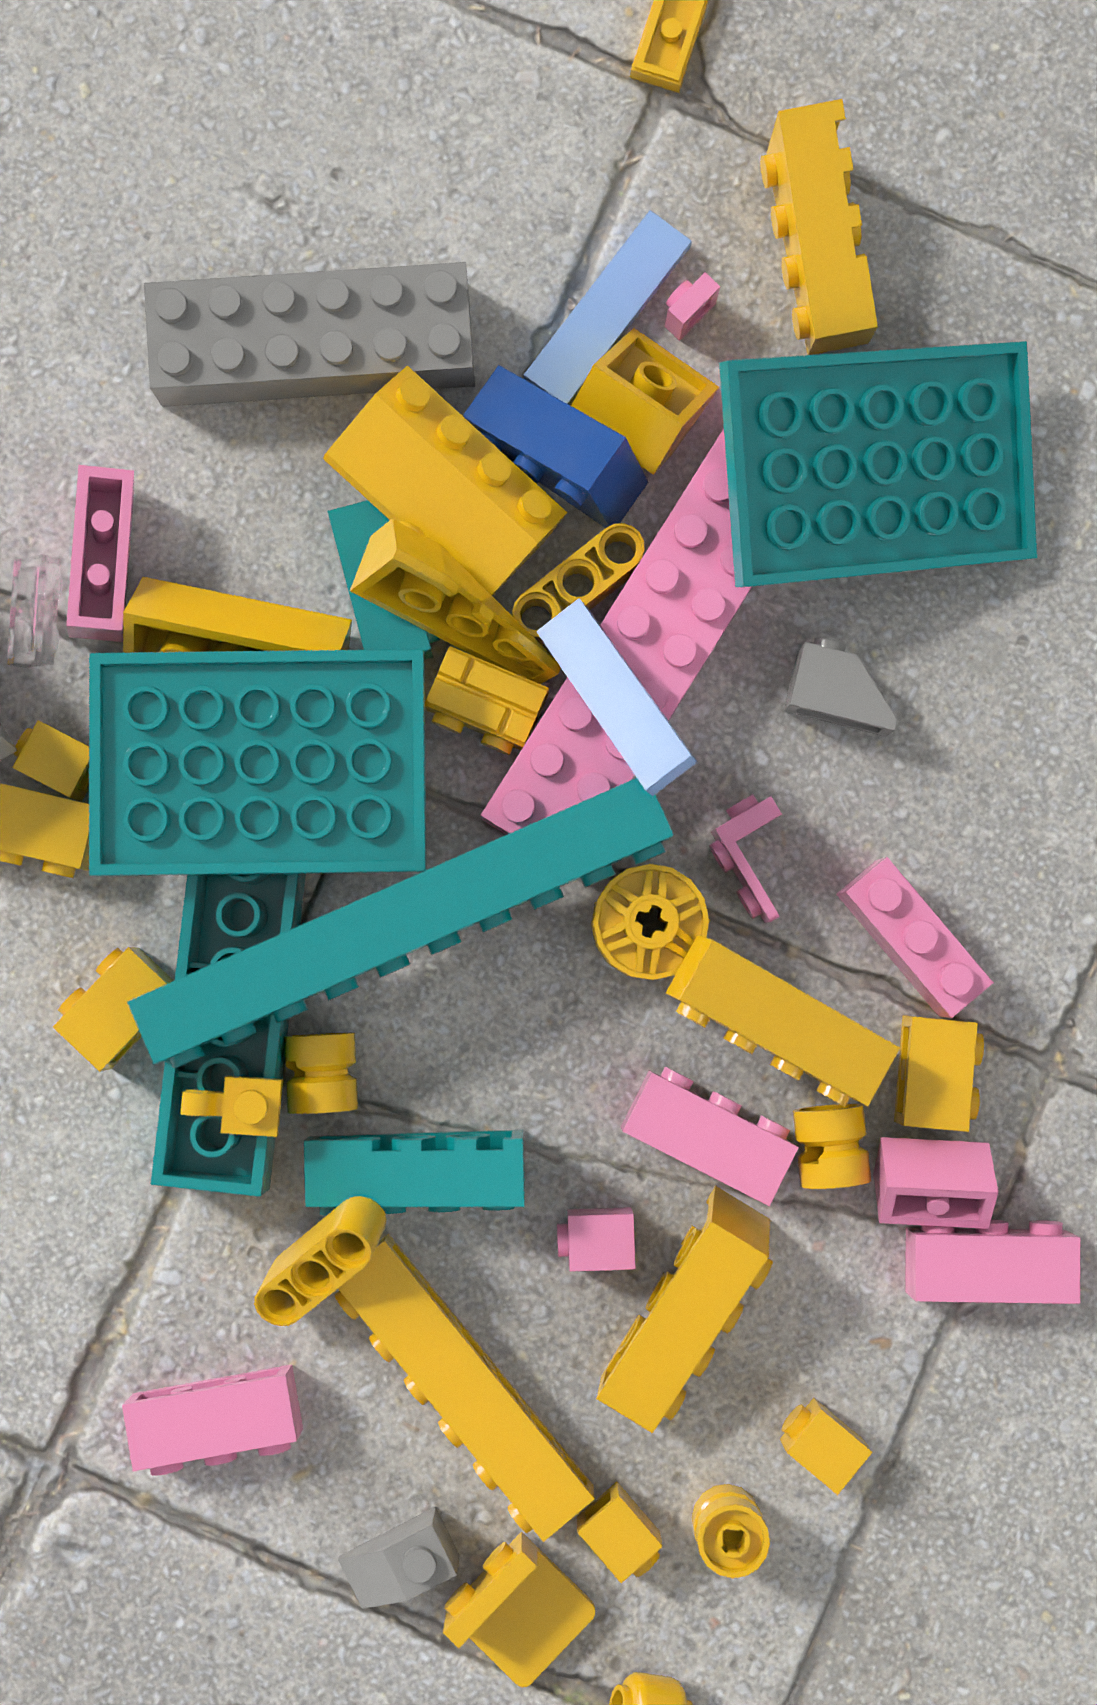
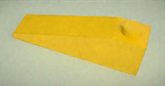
M392 518L371 535L350 592L477 658L541 684L559 674L561 667L555 658L439 543L424 536L423 531L419 527L408 522L396 521Z

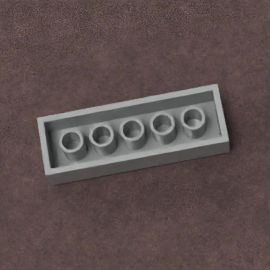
M466 262L144 283L150 389L162 407L377 393L407 365L433 389L475 386Z

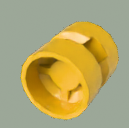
M322 1033L284 1037L285 1065L294 1071V1077L286 1083L288 1113L314 1114L358 1109L357 1078L348 1074V1068L356 1063L355 1033Z
M831 1104L793 1110L796 1141L805 1146V1151L797 1157L800 1187L807 1189H831L858 1186L871 1182L869 1153L866 1149L859 1146V1140L867 1135L863 1104H847L845 1107L840 1104Z
M731 1484L716 1485L703 1492L694 1505L691 1517L695 1539L702 1559L706 1566L718 1575L729 1578L748 1576L762 1565L767 1558L770 1546L768 1528L758 1504L753 1496L742 1487Z

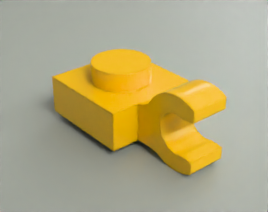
M227 1075L225 1077L224 1092L187 1089L182 1094L181 1115L222 1116L221 1133L277 1137L279 1134L283 1079Z

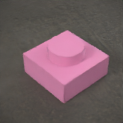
M706 272L693 285L688 280L684 281L666 302L669 309L667 311L665 328L679 341L716 305L720 286Z

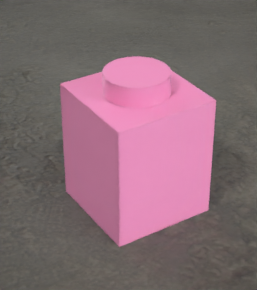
M631 1207L567 1209V1224H557L558 1257H569L570 1272L636 1269L634 1214Z

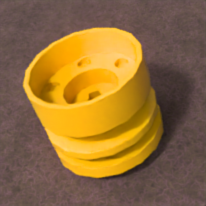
M655 864L628 868L609 881L594 903L591 919L595 947L607 964L626 976L648 980L676 975L697 935L707 938L709 926L705 899L693 881L672 867ZM651 907L659 910L657 919L665 923L663 931H653L649 938L641 935L643 925L636 922L635 919L637 913L646 914Z

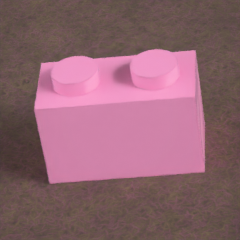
M881 1137L873 1172L879 1223L989 1229L998 1196V1187L989 1143Z

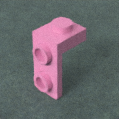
M753 794L726 810L731 820L711 831L715 842L710 844L709 847L722 870L726 873L733 869L743 888L736 892L750 917L754 919L760 915L764 923H769L780 916L736 841L779 817L782 813L772 796L758 803Z

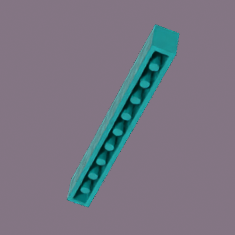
M635 778L127 1001L153 1064L170 1059L175 1069L204 1056L205 1053L201 1045L222 1037L225 1046L257 1033L253 1022L271 1014L274 1015L276 1022L279 1023L307 1011L305 999L325 991L329 1001L359 988L355 977L376 969L381 978L411 965L407 955L427 946L430 954L434 955L462 942L458 932L473 925L479 924L483 933L513 920L509 910L530 901L533 910L557 901L564 897L560 887L581 878L586 888L615 875L611 865L632 856L635 865L657 857L666 852L662 842L669 840L674 835L656 794L651 796L644 789L638 778Z

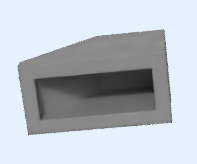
M815 638L813 644L805 642L798 650L784 712L884 737L894 732L898 720L859 656L845 652L846 645L835 640Z
M433 1507L340 1555L338 1561L361 1608L364 1609L408 1601L457 1576L460 1555L436 1507Z

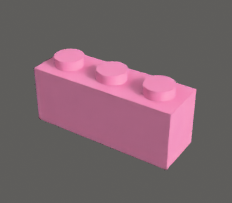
M87 465L78 466L66 623L68 635L71 638L123 642V612L126 608L135 489L134 470Z
M888 857L873 862L836 894L938 1016L953 1018L993 984V981Z
M665 1067L661 1075L649 1070L621 1125L622 1131L770 1206L799 1148L786 1140L790 1130L762 1115L757 1124L739 1116L738 1113L742 1105L715 1091L712 1092L709 1100L690 1091L693 1080L670 1068Z
M992 1219L989 1229L921 1225V1228H906L905 1292L916 1302L1080 1304V1237L1067 1230H1063L1062 1222L1048 1220L1029 1221V1229H1009V1222Z
M292 1364L133 1393L122 1405L132 1470L150 1469V1473L153 1476L179 1471L184 1467L183 1462L204 1459L206 1466L228 1463L237 1459V1452L258 1449L260 1456L279 1454L291 1449V1443L297 1442L303 1430Z

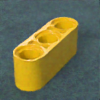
M625 523L613 524L602 530L522 593L514 603L512 609L513 617L541 645H544V642L536 632L537 630L529 629L523 624L521 620L522 614L530 607L539 606L545 608L553 619L578 598L589 610L594 608L627 582L641 561L645 548L640 532L633 526ZM619 541L628 544L634 552V557L623 564L612 562L605 554V549L609 544ZM573 574H582L590 579L593 589L585 596L575 597L565 591L563 582Z
M362 1196L351 1197L342 1202L277 1256L255 1295L254 1305L262 1319L273 1325L289 1326L301 1319L362 1270L371 1260L386 1227L387 1218L382 1207L370 1198Z

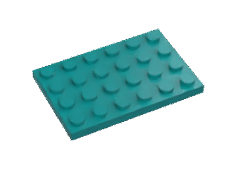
M1027 341L727 360L719 363L735 587H752L1037 558Z
M423 649L89 653V876L402 873L426 871L425 665Z

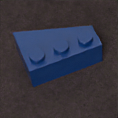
M500 365L497 366L463 414L467 421L535 483L539 482L604 528L621 523L649 483L625 436Z

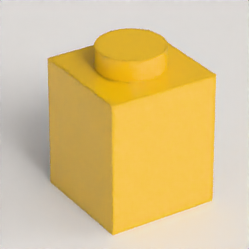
M37 720L33 729L27 728L19 737L15 745L17 751L14 752V756L17 759L12 768L69 798L82 802L89 790V746Z
M814 1397L806 1407L800 1404L794 1408L781 1428L784 1434L780 1441L786 1453L836 1495H839L872 1454L871 1449L861 1436Z
M617 1481L576 1517L577 1533L620 1583H623L632 1574L635 1577L642 1576L658 1561L660 1557L658 1551L663 1547L660 1531Z

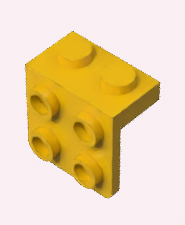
M521 1531L509 1545L503 1542L490 1554L483 1564L485 1570L471 1585L467 1582L463 1583L450 1596L444 1606L446 1613L443 1634L458 1648L470 1638L517 1686L528 1687L593 1620L595 1605Z

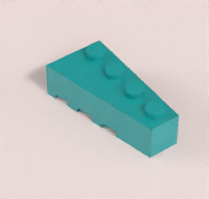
M523 1129L309 1136L304 1140L305 1207H319V1214L322 1216H327L342 1202L356 1196L370 1198L377 1202L385 1214L406 1212V1207H428L429 1212L438 1213L460 1211V1207H482V1210L503 1211L511 1210L515 1207H525Z

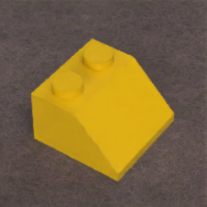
M633 328L593 364L571 406L625 436L641 468L654 475L673 455L712 400L719 386Z

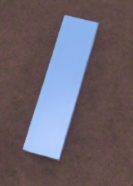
M649 210L524 373V380L570 405L576 398L593 364L619 342L691 248L692 240Z
M580 598L536 631L644 789L651 796H654L697 763L695 757Z

